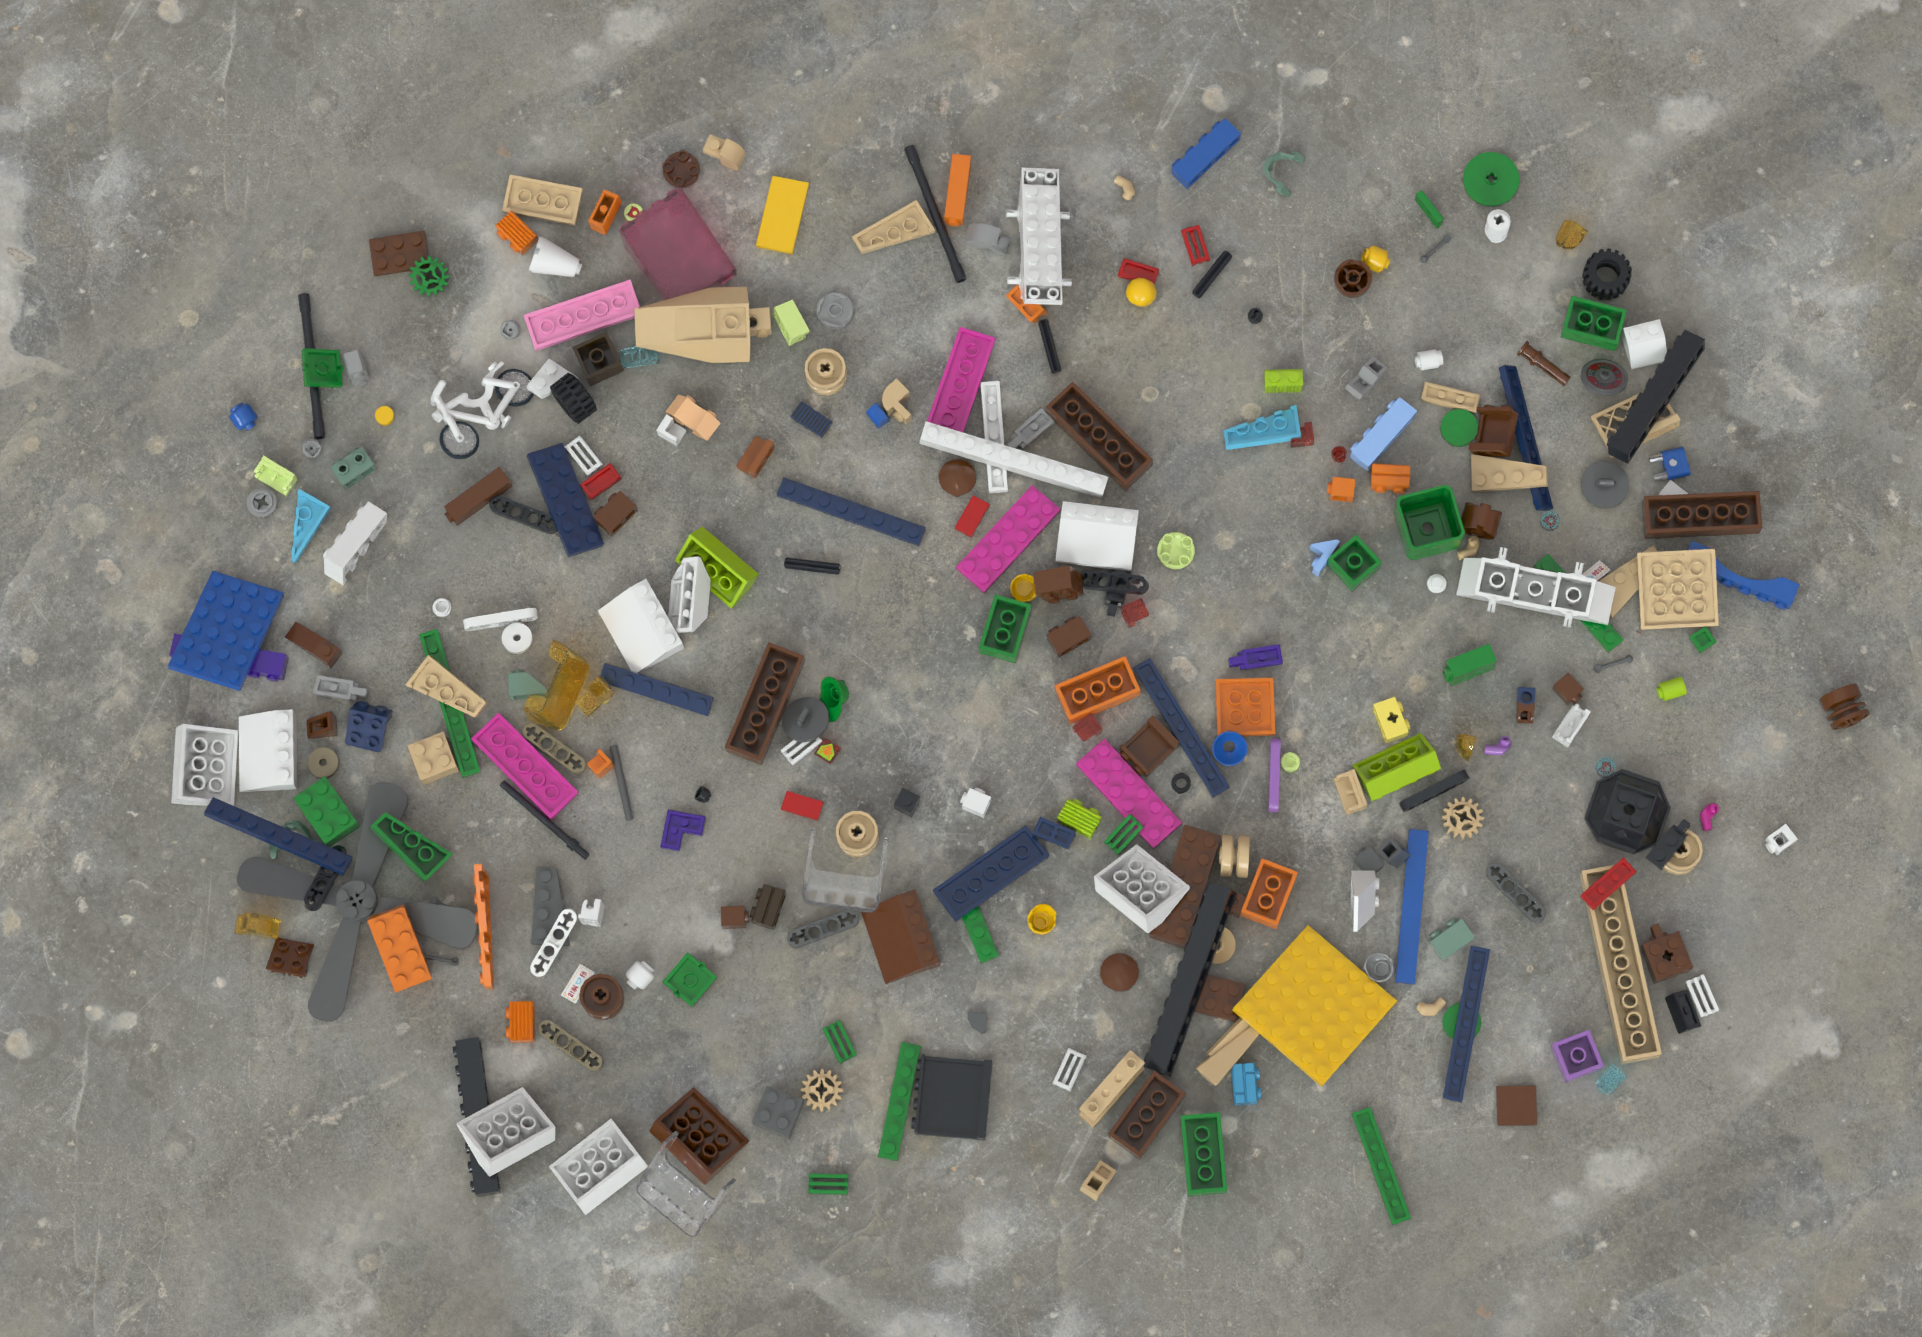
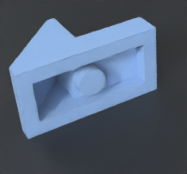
M1330 540L1310 545V550L1321 556H1317L1311 565L1313 567L1312 573L1319 577L1327 565V559L1338 549L1339 540Z

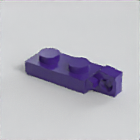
M1280 644L1245 649L1242 652H1237L1238 656L1229 657L1228 659L1229 668L1240 667V670L1283 664Z

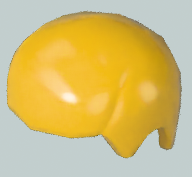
M1145 278L1133 279L1127 285L1126 297L1128 301L1136 306L1146 307L1151 305L1156 299L1157 290L1154 283Z
M1020 574L1012 580L1010 591L1015 600L1026 603L1031 602L1037 597L1035 594L1034 577L1029 574Z
M1044 903L1036 905L1028 913V927L1035 934L1044 935L1050 933L1056 925V911L1050 905Z

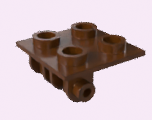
M276 937L266 969L271 970L272 973L279 972L283 975L288 973V976L293 974L294 976H299V978L306 977L308 972L306 968L314 944Z

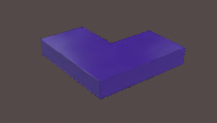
M668 810L660 847L680 851L683 833L703 836L706 816Z

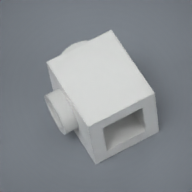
M969 788L968 793L964 792L960 803H963V810L984 818L991 803V797L986 795V792L982 789Z

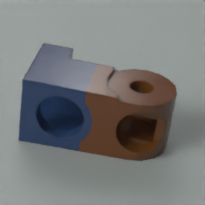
M1518 687L1516 689L1517 723L1533 724L1535 688Z

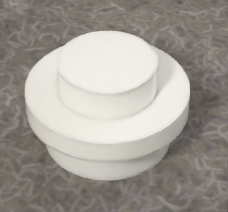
M1434 574L1429 577L1427 586L1431 592L1441 593L1446 588V579L1442 575Z
M439 598L433 603L432 609L438 617H446L450 614L452 606L449 600Z

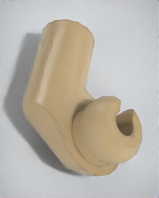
M1117 175L1114 183L1123 188V198L1131 200L1132 196L1135 195L1133 183Z
M1471 536L1468 539L1469 542L1466 549L1456 552L1459 561L1477 554L1480 547L1478 537Z
M1441 997L1433 1004L1420 1002L1417 1005V1011L1423 1016H1435L1447 1003Z

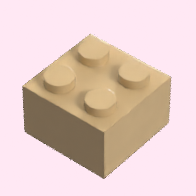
M444 732L407 745L423 785L459 772Z

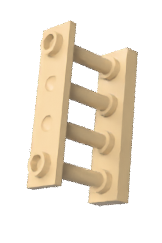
M1130 1050L1079 1108L1081 1111L1079 1116L1094 1128L1145 1070L1142 1067L1145 1062Z

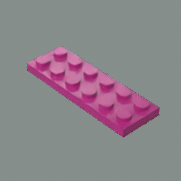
M963 327L959 328L927 422L964 433L996 341L995 337Z
M1032 485L956 566V569L985 593L1057 516L1061 509Z
M499 712L471 738L551 820L579 794Z
M1105 738L1076 763V766L1124 818L1132 814L1144 826L1139 835L1152 849H1155L1182 825V822Z

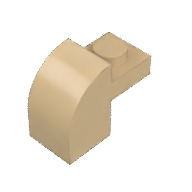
M711 134L703 148L704 154L720 159L721 165L739 171L746 156L745 150L739 144L726 138L724 140Z
M897 378L883 392V409L887 416L894 412V417L899 422L903 421L907 425L912 420V416L902 404L910 397V392Z
M1100 1160L1082 1184L1080 1191L1093 1200L1098 1201L1117 1171Z

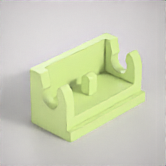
M793 299L774 307L772 315L788 345L791 346L805 339V335L810 330Z
M264 455L254 470V473H256L255 478L286 497L298 480L295 474Z

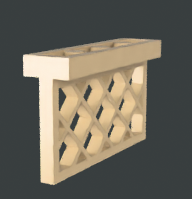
M1638 394L1591 416V420L1607 449L1608 431L1617 432L1616 429L1610 428L1612 419L1620 422L1625 420L1624 418L1614 416L1615 410L1620 408L1628 411L1632 402L1636 401ZM1670 403L1665 408L1670 415L1658 418V421H1656L1643 443L1679 427L1681 419L1678 414H1675ZM1602 416L1610 418L1608 427L1600 425L1597 419Z

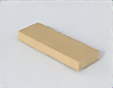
M1425 382L1420 401L1451 409H1463L1476 414L1481 395Z

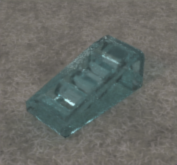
M636 346L621 349V364L623 368L659 364L658 351L652 350V357H649V349ZM643 351L645 354V359H641V352ZM637 352L638 360L634 361L633 353ZM626 354H630L631 362H627Z

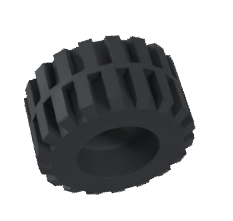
M1607 248L1606 252L1600 249L1598 253L1594 252L1587 259L1582 278L1583 285L1587 286L1586 291L1592 292L1591 296L1595 298L1597 295L1599 300H1603V297H1606V300H1611L1612 297L1616 299L1619 297V294L1622 295L1625 292L1631 279L1632 268L1629 267V260L1625 261L1626 256L1624 254L1620 256L1618 254L1619 251L1611 252V249ZM1601 267H1609L1616 272L1618 278L1612 282L1602 281L1597 276L1596 270Z
M568 372L550 386L552 395L574 422L581 423L597 410L593 398L573 374Z

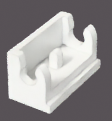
M1579 704L1572 705L1552 738L1569 747L1591 712L1587 709L1582 710L1579 708Z
M587 899L584 900L581 914L578 915L582 925L601 927L605 908L601 899H595L594 907L588 906L587 908L588 901Z

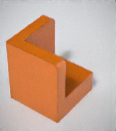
M599 748L597 750L598 754L587 763V766L601 779L614 768V765Z

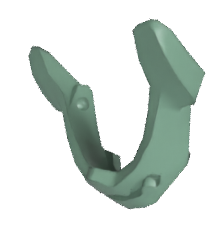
M1291 151L1290 154L1277 152L1266 158L1263 164V171L1267 178L1276 185L1277 193L1290 197V191L1284 187L1283 183L1273 179L1270 171L1273 169V164L1278 160L1288 159L1302 164L1305 158L1297 151Z
M288 821L282 826L289 830L297 829L305 837L311 839L309 829L300 821ZM269 844L270 858L275 859L280 848Z

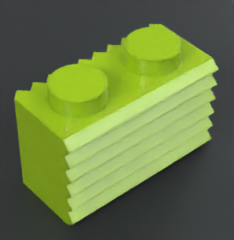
M1271 369L1264 371V392L1266 394L1267 392H1276L1277 394L1279 392H1302L1303 369Z
M1075 798L1073 800L1067 799L1057 817L1058 823L1089 839H1092L1102 820L1098 810L1092 807L1090 809L1083 807V803Z

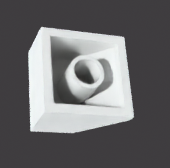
M1660 319L1623 328L1621 338L1631 370L1664 362L1667 348Z

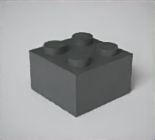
M766 1086L752 1123L757 1127L790 1140L804 1106V1101Z

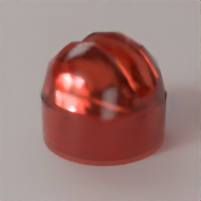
M1342 446L1333 448L1331 452L1332 459L1337 463L1344 462L1347 458L1346 449Z

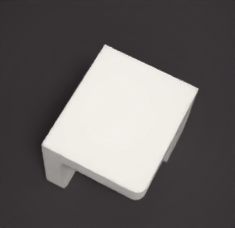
M667 414L656 430L658 436L675 446H678L686 434V429L674 423L673 418Z

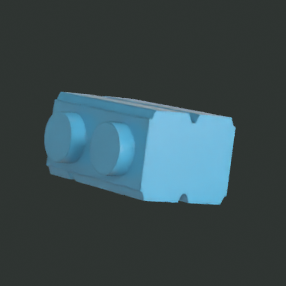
M1255 1063L1234 1064L1231 1068L1234 1106L1258 1104V1099H1261V1087H1257L1256 1080H1260L1259 1068H1255Z

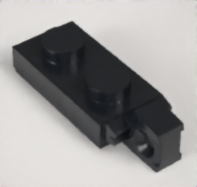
M1112 569L1111 573L1131 575V571ZM1126 579L1118 581V588L1126 585ZM1106 592L1105 604L1109 605L1108 616L1115 617L1117 607L1122 608V605H1124L1126 593Z
M1683 819L1678 826L1673 825L1649 852L1646 859L1662 870L1686 841L1688 835L1685 832L1690 827V823Z

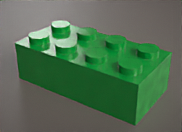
M1220 1112L1181 1115L1180 1122L1187 1197L1227 1194Z

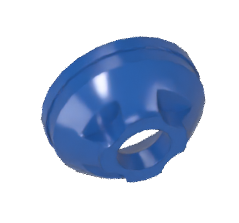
M1235 731L1220 733L1212 745L1215 759L1226 766L1239 764L1247 754L1248 747L1245 738ZM1227 741L1234 742V750L1226 751L1223 748L1224 743Z

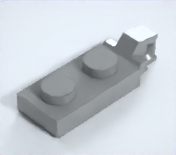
M1041 408L1014 431V434L1011 436L1013 440L1007 446L1015 449L1028 447L1049 429L1055 421Z
M317 675L313 694L356 701L357 697L367 699L369 691L365 688H359L360 684L351 680Z

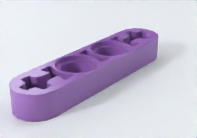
M1271 738L1268 812H1278L1281 739Z

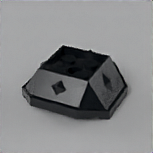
M1621 769L1596 783L1584 820L1597 842L1635 855L1654 847L1658 843L1671 807L1659 781ZM1624 808H1632L1634 814L1627 815L1624 812Z

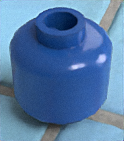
M241 402L230 410L229 418L238 430L245 428L248 431L256 425L254 421L257 420L258 416L250 404H243Z

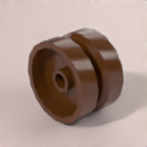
M592 975L584 981L580 988L579 997L581 1005L588 1015L594 1019H612L623 1008L625 999L623 990L616 979L609 975ZM601 995H605V996H606V997H603V1000H600V999H599V997H600Z

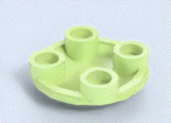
M1179 532L1165 534L1157 547V555L1161 563L1171 569H1182L1188 566L1195 554L1192 538Z

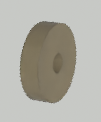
M317 748L309 755L308 768L317 778L321 779L324 776L330 778L338 771L339 758L329 748ZM326 760V765L321 766V761Z

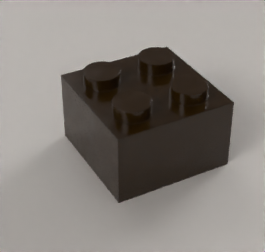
M607 331L572 347L590 386L624 371Z

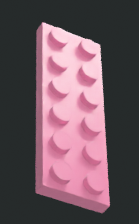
M630 279L525 314L524 318L535 351L634 319V309L640 306Z

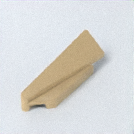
M1240 1017L1206 1052L1209 1058L1195 1069L1209 1083L1216 1086L1259 1036V1033Z

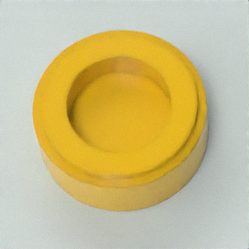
M381 406L376 410L375 419L380 425L387 426L394 421V412L390 407Z

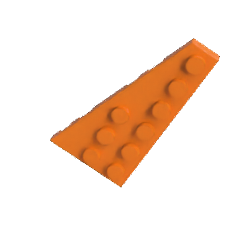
M474 864L475 874H473L474 886L476 885L474 901L478 912H475V922L479 927L480 935H478L479 946H481L479 963L482 965L483 973H480L481 985L484 984L485 989L488 990L494 989L489 874L482 864Z

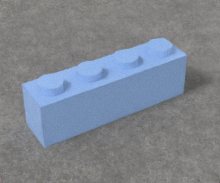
M1401 397L1397 401L1392 400L1387 406L1388 411L1384 415L1381 413L1374 422L1376 423L1372 429L1369 427L1362 435L1364 438L1360 443L1355 442L1350 449L1352 451L1350 458L1367 472L1370 470L1372 463L1377 462L1417 415V410Z

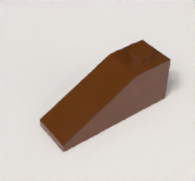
M297 622L294 623L285 636L286 639L329 668H332L342 655L337 646Z

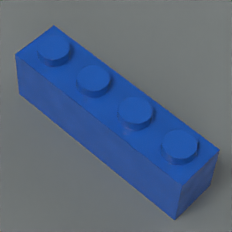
M1226 118L1221 122H1216L1208 135L1206 133L1202 135L1195 147L1191 146L1185 152L1186 155L1182 159L1178 158L1172 164V175L1188 189L1240 140L1241 133Z

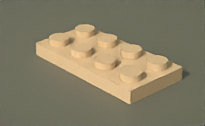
M510 175L502 211L505 213L513 211L516 215L576 226L583 188Z

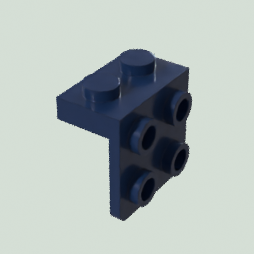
M365 701L356 702L350 708L345 743L350 746L381 752L386 725L392 718L393 710H389L381 705L372 706Z

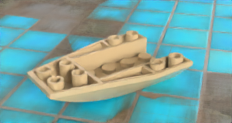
M747 287L706 288L634 309L636 347L709 363L750 362V319Z

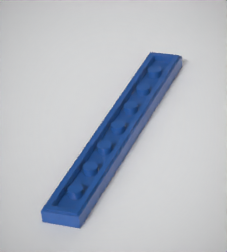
M1409 829L1407 851L1410 853V856L1406 859L1395 983L1415 985L1429 831Z

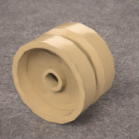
M827 348L819 349L810 354L805 362L804 370L807 383L814 392L829 396L836 394L844 387L847 380V370L844 358L838 352Z
M851 811L838 821L836 838L840 849L844 853L852 857H864L876 848L879 842V831L875 820L868 813ZM857 832L861 833L858 834V837L854 836V834Z
M1690 830L1685 832L1688 836L1679 849L1682 853L1676 852L1663 868L1670 874L1685 875L1691 872L1701 860L1703 853L1702 843L1699 837Z
M1222 834V843L1219 849L1220 877H1230L1233 865H1236L1237 878H1248L1249 835H1239L1237 847H1234L1233 835Z

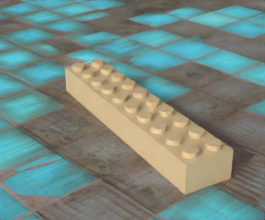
M1614 865L1581 871L1579 876L1583 892ZM1623 884L1595 910H1592L1586 904L1621 1065L1659 1058L1662 1055L1625 884Z

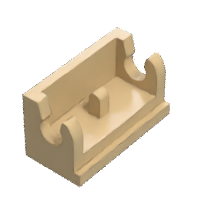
M1355 769L1339 774L1333 779L1346 815L1367 808V802Z

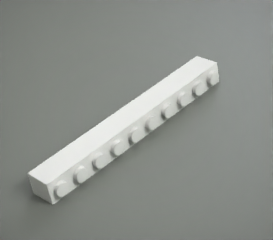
M927 421L925 422L919 443L1100 499L1103 496L1108 480L1107 476Z

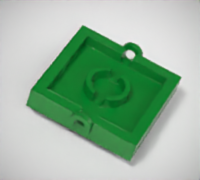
M304 348L301 351L305 387L341 388L343 386L342 372L344 367L341 365L340 350Z
M687 952L662 983L672 990L678 999L681 998L693 1008L715 982L717 976L709 971L702 961L698 962Z

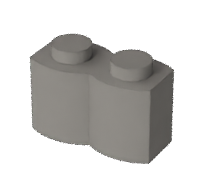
M355 350L344 353L343 357L351 383L356 386L366 385L370 377L362 352Z

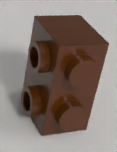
M619 491L617 494L613 493L609 497L608 503L604 507L601 506L595 511L594 520L612 537L638 509L623 492Z
M1075 616L1070 617L1065 621L1064 625L1051 628L1047 634V640L1058 658L1091 640V633L1080 616L1076 618Z

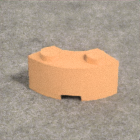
M678 394L665 413L681 426L685 425L692 429V433L708 441L721 424L716 419L717 415L709 409L706 411L696 405V401L692 397Z

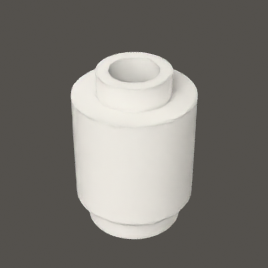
M1436 349L1417 352V356L1414 357L1416 368L1419 367L1420 371L1439 368L1440 365H1443L1441 350L1436 351Z

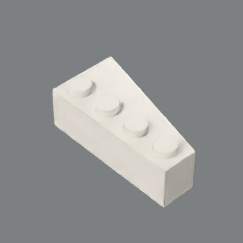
M369 501L365 506L359 508L355 519L347 523L346 530L343 534L340 533L336 537L335 544L324 552V574L341 585H344L347 581L345 576L348 571L353 572L356 568L359 555L364 556L370 544L369 541L374 542L387 523V513Z

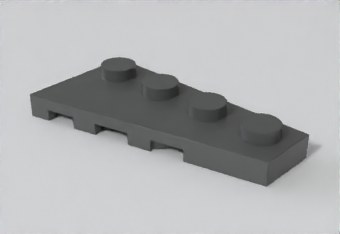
M537 867L531 944L543 945L564 907L557 869ZM566 920L563 924L559 921L558 925H562L567 929ZM556 929L553 935L558 940L563 939L564 931ZM567 937L563 946H570L569 937Z

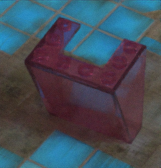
M681 187L677 190H671L667 197L655 201L651 208L646 211L642 210L636 215L635 219L624 222L619 229L625 250L663 300L706 289L718 280L722 285L737 275L734 265Z

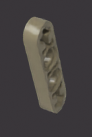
M529 723L524 726L523 735L527 741L573 774L580 775L585 772L586 762L581 756L538 725ZM535 728V733L541 736L539 740L534 735L529 737L528 729L533 730ZM544 739L552 740L550 748L542 747ZM559 750L567 751L568 754L565 759L557 757ZM572 755L574 756L572 757L574 762L578 763L581 761V769H574V765L569 761Z
M544 1020L539 1024L538 1032L544 1039L592 1072H597L603 1067V1059L599 1054L550 1020ZM544 1025L546 1027L551 1025L550 1029L554 1033H556L553 1040H551V1038L553 1037L552 1034H550L549 1032H546L544 1034ZM561 1035L568 1037V1043L564 1046L559 1045L557 1042L558 1037ZM577 1046H581L584 1049V1053L580 1057H576L573 1054V1050ZM588 1052L591 1053L588 1055L591 1059L595 1060L598 1058V1066L590 1067V1061L585 1059Z

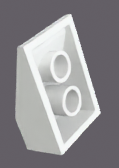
M1351 871L1350 906L1353 932H1357L1375 915V907H1379V895H1375L1376 889H1379V878L1375 877V871Z

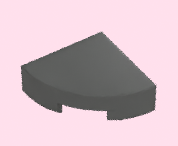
M968 1011L967 1015L970 1025L977 1032L985 1034L987 1014Z

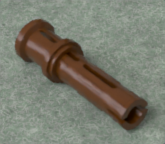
M1528 341L1525 342L1517 353L1518 356L1521 355L1527 359L1530 365H1536L1562 386H1565L1571 376L1542 356L1543 353L1541 351H1537L1530 346Z

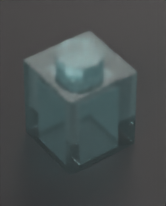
M1613 1063L1595 1081L1597 1084L1596 1088L1603 1095L1607 1094L1610 1096L1625 1081L1627 1076Z

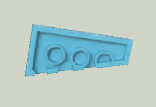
M1297 405L1290 406V409L1283 412L1282 410L1276 411L1274 415L1266 418L1263 416L1257 418L1255 422L1249 424L1245 422L1223 430L1226 450L1302 440Z

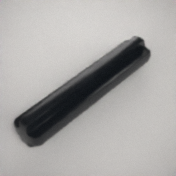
M1228 251L1222 252L1193 289L1192 294L1201 298L1232 258Z
M1047 319L1040 320L1038 325L1051 373H1058L1061 371V366Z
M788 557L784 561L786 569L836 575L840 573V564Z

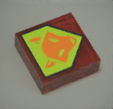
M824 738L814 755L831 765L841 748Z

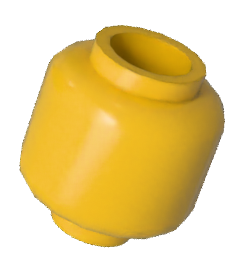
M1372 245L1369 248H1365L1361 261L1369 266L1371 271L1379 273L1383 269L1388 268L1390 258H1388L1387 250Z

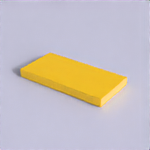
M772 176L757 238V248L793 255L809 188L808 182Z

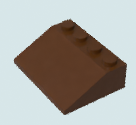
M915 889L896 895L861 911L885 984L941 966Z
M694 1087L658 1117L649 1130L704 1185L713 1179L749 1143V1140Z

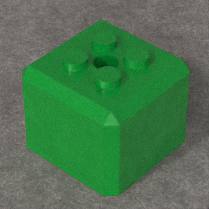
M1445 484L1399 496L1396 501L1394 516L1408 559L1414 561L1459 549L1465 535V530L1452 487ZM1430 524L1433 527V531L1426 533L1423 531L1422 526Z

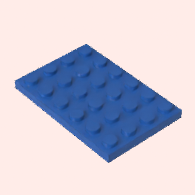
M212 570L168 664V668L241 691L281 604L284 593Z

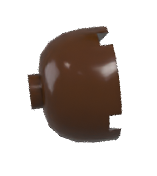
M1348 259L1342 262L1337 267L1334 275V284L1338 292L1348 298H1358L1364 295L1372 282V273L1369 266L1360 260Z

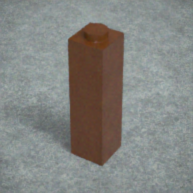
M498 467L445 505L446 513L444 515L450 523L454 521L457 526L489 504L491 498L500 496L511 488V481L502 469Z

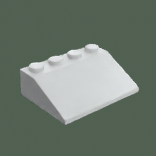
M1063 501L1055 562L1131 571L1139 510Z
M647 579L628 588L598 610L630 670L633 672L641 673L684 649L681 639Z
M293 709L273 710L239 716L240 792L298 789L296 713Z
M182 724L176 728L171 803L208 806L214 797L234 806L238 730Z
M1137 844L1094 876L1096 892L1147 933L1151 932L1166 919L1190 889L1189 885Z
M523 1087L457 1123L476 1160L489 1177L555 1141L554 1124Z
M612 1119L608 1120L549 1166L585 1215L648 1167Z

